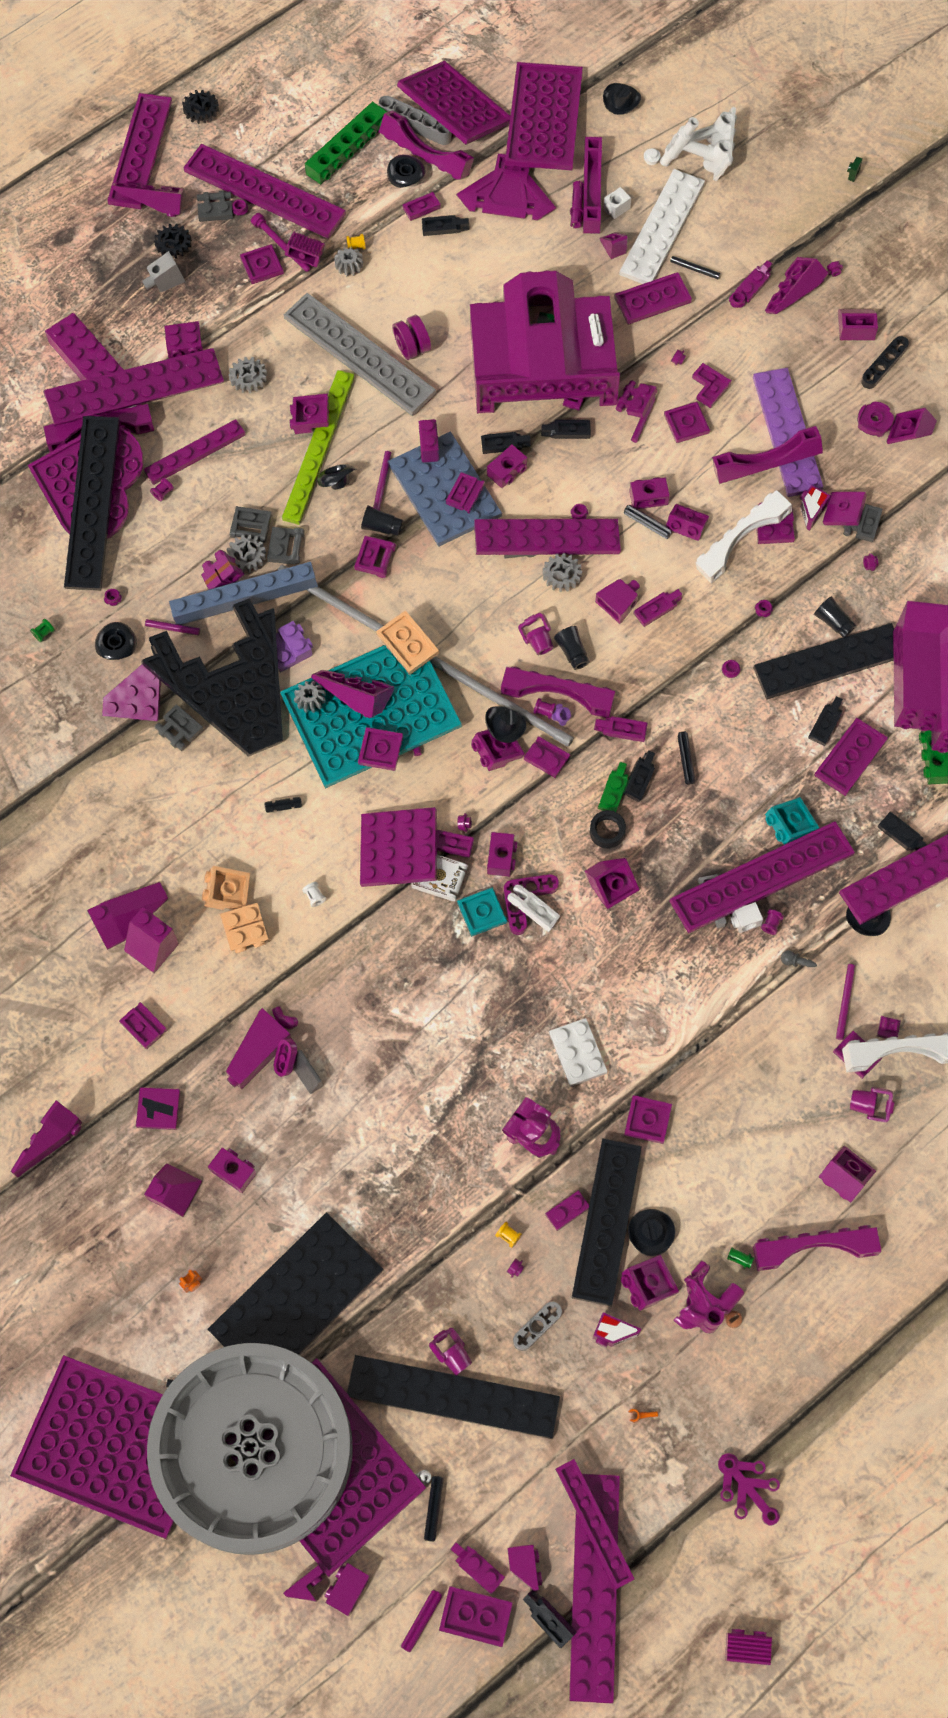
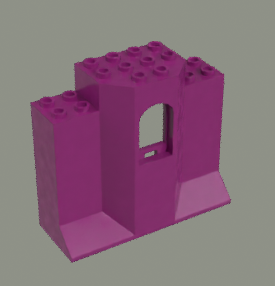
M546 270L520 273L503 284V302L470 304V330L477 414L494 413V403L599 397V406L617 405L620 372L616 362L610 296L575 298L572 279L558 271ZM553 305L555 323L530 324L529 307ZM593 313L599 315L604 344L600 347L595 346L593 343L594 338H592L591 324L589 323V316Z
M907 601L893 631L894 727L919 729L921 731L930 730L932 750L946 753L948 752V605Z

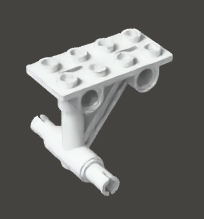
M732 107L729 112H722L713 125L696 131L694 130L698 127L699 121L691 117L686 125L680 127L671 142L666 146L665 154L660 158L661 165L669 166L671 161L677 158L684 150L703 157L704 168L714 173L713 180L717 181L733 162L732 151L735 145L733 137L736 132L734 128L737 115H735L736 108ZM706 139L711 145H705L698 141Z

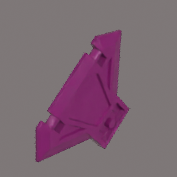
M500 153L497 155L495 170L456 194L466 208L472 212H475L476 208H482V213L525 219L527 214L533 215L532 220L538 221L556 209L555 205L530 177V167L505 166L506 154Z

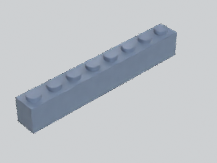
M307 562L171 600L169 604L176 624L182 625L232 611L233 604L249 598L254 605L318 587L312 564Z

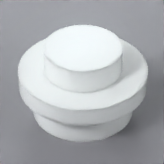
M651 148L644 152V160L647 164L655 165L660 160L661 155L657 149Z

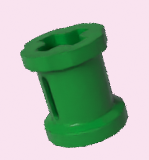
M44 618L40 625L35 629L32 628L30 631L39 642H42L43 638L50 632L53 633L55 629Z

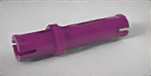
M581 181L573 182L570 226L575 229L581 227V215H583L582 198L584 184Z

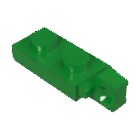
M620 762L617 771L612 770L598 805L599 810L617 812L623 796L622 793L628 781V775L625 774L626 763Z

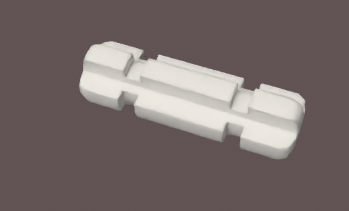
M593 313L589 316L592 338H594L593 343L595 346L600 347L604 344L599 315Z

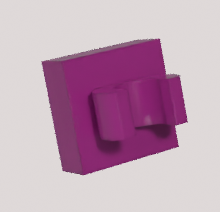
M881 1016L877 1037L885 1039L898 1037L901 1020Z

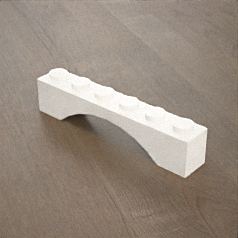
M777 490L773 494L769 493L764 498L763 503L756 505L746 518L743 517L738 521L737 526L733 530L729 529L724 534L723 539L713 543L706 554L703 553L697 558V570L712 584L725 572L729 555L740 539L759 527L780 523L792 512V504Z
M948 1032L941 1036H936V1034L932 1033L918 1038L916 1035H910L905 1037V1039L890 1037L884 1041H879L877 1038L861 1043L859 1040L850 1041L842 1049L846 1072L866 1071L878 1059L898 1052L923 1054L941 1064L948 1063Z

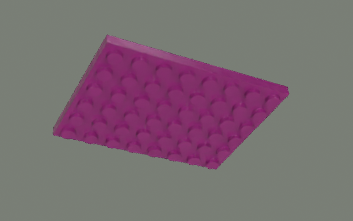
M63 1355L10 1476L167 1540L174 1521L167 1514L155 1493L147 1460L149 1429L154 1412L163 1394Z
M316 1358L312 1364L329 1380L345 1408L350 1423L353 1446L351 1469L340 1500L325 1521L311 1534L299 1541L326 1575L330 1577L427 1488ZM247 1421L244 1424V1431H252L255 1425L254 1422ZM271 1429L263 1433V1439L266 1441L271 1440L274 1436V1432ZM235 1434L228 1435L226 1443L233 1445L237 1440V1436ZM249 1443L246 1446L248 1448L246 1452L250 1451L251 1453H253L255 1451L254 1447L256 1446V1444L251 1445ZM267 1452L265 1461L268 1463L273 1462L276 1457L275 1452ZM231 1456L233 1461L238 1464V1456ZM255 1464L250 1465L247 1469L249 1476H253L258 1472V1466Z

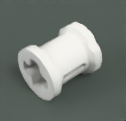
M312 882L302 889L303 893L307 894L311 901V907H317L326 901V897L320 892L317 882Z

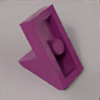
M318 1565L283 1594L288 1598L317 1602L308 1586L315 1587L323 1580L321 1576L325 1574Z

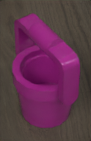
M533 614L518 626L526 644L530 643L538 656L546 654L554 648L549 634L551 627L545 614ZM541 618L544 626L538 627L526 634L524 627L533 624L537 619Z
M871 1087V1091L853 1090L850 1110L866 1114L869 1120L888 1122L890 1114H893L894 1111L893 1091L877 1087ZM878 1093L889 1095L885 1109L886 1117L874 1115Z
M453 1328L440 1331L434 1336V1340L429 1343V1347L441 1363L444 1362L455 1375H458L472 1364L470 1357L464 1349V1342ZM449 1334L456 1344L442 1353L436 1343H440Z

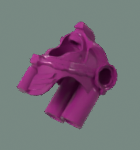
M527 1097L524 1098L502 1129L510 1143H519L538 1158L548 1154L555 1155L560 1145L561 1131L557 1123L550 1118L552 1113ZM550 1125L552 1134L548 1142L543 1145L534 1143Z
M701 1260L691 1272V1275L684 1279L688 1292L686 1299L687 1307L683 1308L679 1312L680 1316H677L673 1321L683 1329L699 1327L705 1333H714L743 1297L744 1291L738 1285L731 1283L719 1299L714 1297L703 1285L710 1265ZM709 1318H712L715 1323L711 1322Z

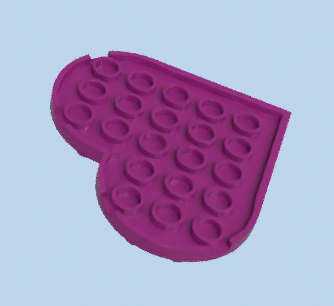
M119 428L107 539L115 535L127 519L129 501L125 490L129 489L137 481L144 463L143 452L137 439L123 428ZM81 436L28 465L57 519L69 535Z

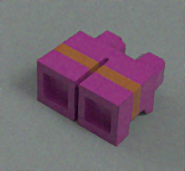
M221 549L214 555L217 560L215 563L208 560L202 564L204 572L201 576L208 590L235 583L245 575L242 569L237 567L235 558L229 556Z

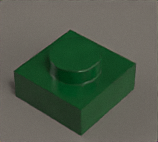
M856 156L854 162H850L847 172H849L848 180L855 181L863 158Z

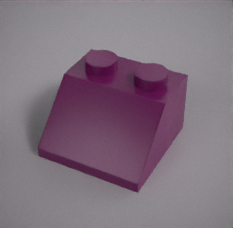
M844 1145L818 1177L822 1179L825 1185L838 1192L840 1197L851 1203L876 1173V1170Z

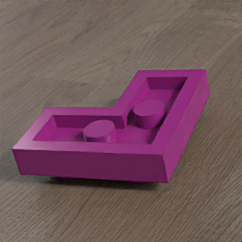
M704 363L692 375V379L704 386L698 393L696 400L709 408L716 403L731 385L730 379Z

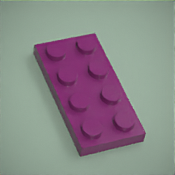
M678 272L614 294V299L628 325L690 304L692 301Z
M856 717L817 769L814 776L846 796L886 743L888 737Z

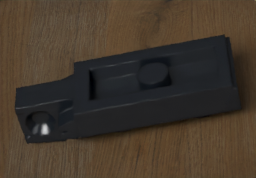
M455 215L422 218L423 236L454 234L469 230V218L460 219V217H455Z
M555 420V422H550V424H542L541 436L555 439H590V420Z
M516 432L482 435L483 454L504 452L510 445L515 446L518 450L530 447V435L521 436V434Z
M836 696L832 705L827 703L824 706L808 739L823 746L826 745L842 715L843 710L839 709L843 701L842 698Z
M648 750L643 758H638L622 793L637 802L642 800L655 770L654 764H652L655 756L654 752Z
M889 812L878 825L881 831L907 851H917L927 845L923 841L924 838L892 812Z
M531 1590L523 1598L524 1602L530 1607L531 1617L559 1648H562L577 1633L550 1602L536 1591Z

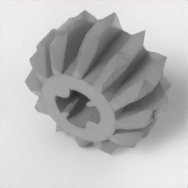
M352 246L349 249L344 247L343 251L338 250L337 255L334 257L336 270L340 274L345 273L346 277L348 274L354 276L355 272L360 273V268H363L362 253H359L358 248L353 250Z
M305 681V686L299 684V690L294 692L296 696L294 701L297 703V707L299 709L304 708L306 713L309 709L314 713L316 707L321 709V704L326 701L324 698L326 693L322 690V686L320 684L316 685L314 681L310 685L307 681Z

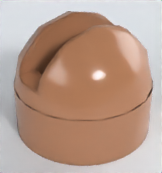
M730 1311L725 1318V1322L730 1328H737L742 1323V1315L738 1311ZM735 1315H738L739 1318L731 1323L729 1321Z

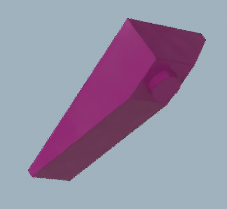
M114 183L112 185L113 190L157 211L167 213V216L177 217L181 213L184 188L161 186V188L155 189L152 185H143L141 188H138L137 184Z
M797 257L785 272L786 278L784 282L779 283L778 287L780 289L772 296L765 312L777 314L818 287L828 275L826 269L817 259Z
M320 670L311 676L313 680L346 705L367 718H373L382 713L394 691V686L380 681L372 680V683L363 682L361 677L345 678L344 674Z

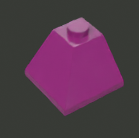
M926 408L897 413L886 442L887 444L932 435L937 420Z
M626 858L600 861L584 871L592 889L607 909L640 890Z
M166 1163L153 1177L144 1195L147 1200L184 1217L202 1180Z

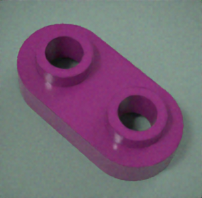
M291 1038L283 1039L278 1043L273 1066L275 1073L280 1077L290 1075L293 1070L297 1045Z

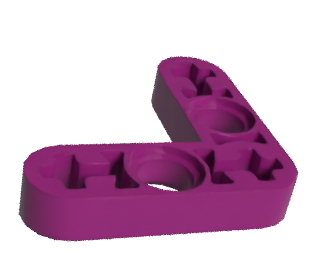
M548 874L509 880L505 883L504 898L509 928L513 934L522 935L525 933L527 920L526 914L522 910L517 912L510 910L512 903L507 899L511 893L509 890L510 886L514 888L515 885L523 884V888L526 889L528 883H535L537 888L529 892L536 896L552 894L559 887V880L555 875ZM549 880H551L552 883H555L553 884L552 888H549V885H546ZM539 881H542V890H540ZM515 917H519V923L522 925L521 929H517L515 926Z

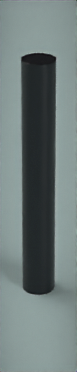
M672 256L670 260L671 263L717 280L721 274Z

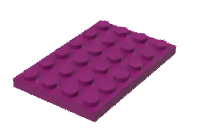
M445 60L398 80V88L465 145L510 124V115Z

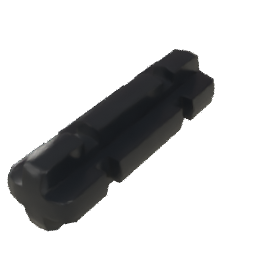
M293 797L291 800L290 798L275 800V802L267 801L264 804L265 811L270 813L274 812V810L292 809L291 807H294V809L301 808L302 801L300 797Z

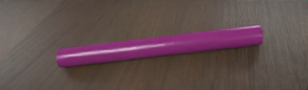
M385 451L373 505V508L380 510L389 468L388 461L391 459L392 454L390 451Z
M848 964L836 1033L837 1040H844L855 965Z

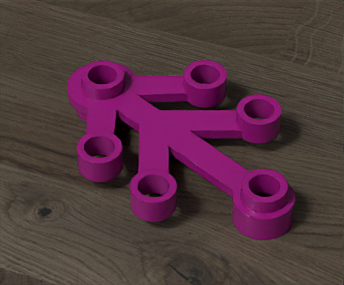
M727 1453L722 1455L718 1461V1468L724 1474L723 1490L720 1493L721 1500L729 1502L733 1499L734 1494L731 1490L733 1476L738 1482L737 1507L734 1510L735 1517L740 1520L746 1518L748 1514L745 1508L747 1493L762 1512V1521L769 1526L775 1525L780 1518L779 1512L773 1507L769 1508L754 1488H763L775 1492L780 1487L779 1481L776 1478L769 1480L746 1478L739 1471H753L755 1474L760 1475L766 1470V1466L762 1461H756L755 1463L742 1462L733 1454ZM727 1460L733 1463L732 1468L725 1466ZM756 1464L762 1465L763 1470L761 1472L755 1469ZM770 1481L776 1482V1489L770 1488ZM728 1491L731 1495L730 1499H725L723 1492ZM740 1508L745 1512L743 1517L737 1514V1510ZM769 1512L774 1513V1520L768 1519L767 1514Z

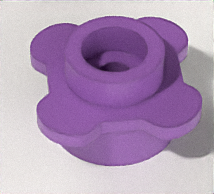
M557 704L556 710L552 714V719L558 721L561 726H564L569 721L571 712L567 707H563L562 704Z

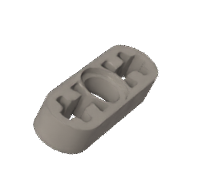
M549 1302L514 1335L513 1344L515 1348L519 1351L528 1350L561 1317L562 1309L560 1305L556 1302ZM549 1307L551 1309L557 1308V1316L551 1315L547 1319L550 1322L547 1325L545 1319L540 1317V1315L543 1314L544 1317L548 1315ZM534 1321H541L544 1326L543 1330L540 1332L533 1331L532 1323ZM528 1328L535 1338L532 1339L530 1335L526 1340V1346L524 1344L518 1345V1337L524 1338L528 1334L524 1330Z

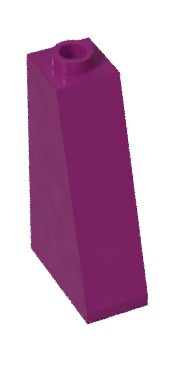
M263 1008L259 1010L226 1070L227 1081L233 1087L238 1086L240 1089H243L275 1057L278 1043L283 1039L291 1038V1034Z

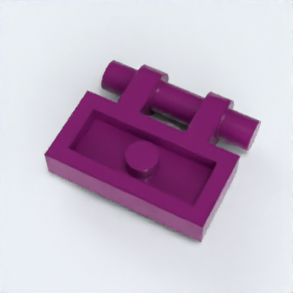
M630 380L623 389L622 397H619L615 409L618 412H622L623 408H627V415L644 418L657 393V387L640 383L638 388H634L636 382ZM629 396H633L631 401L628 400Z

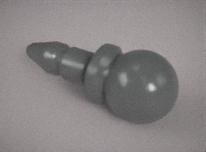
M786 950L781 954V961L787 966L793 965L797 967L799 964L806 967H817V964L812 960L802 958L800 954H795L791 950Z

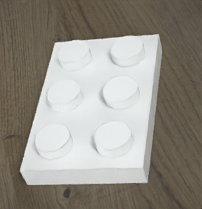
M586 1018L549 1031L570 1087L607 1074V1069Z

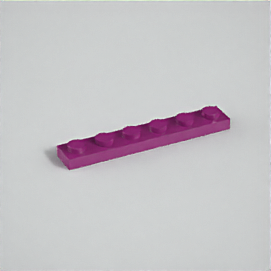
M235 419L144 468V472L151 483L155 485L161 482L162 478H168L244 437L245 431Z
M575 1459L557 1467L555 1470L614 1589L616 1590L635 1580Z

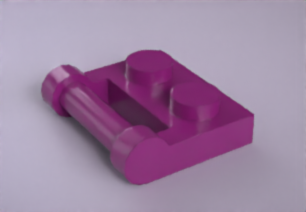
M364 536L354 566L355 570L386 578V569L391 554L395 551L396 544ZM383 548L385 553L381 565L376 567L375 564L380 549Z

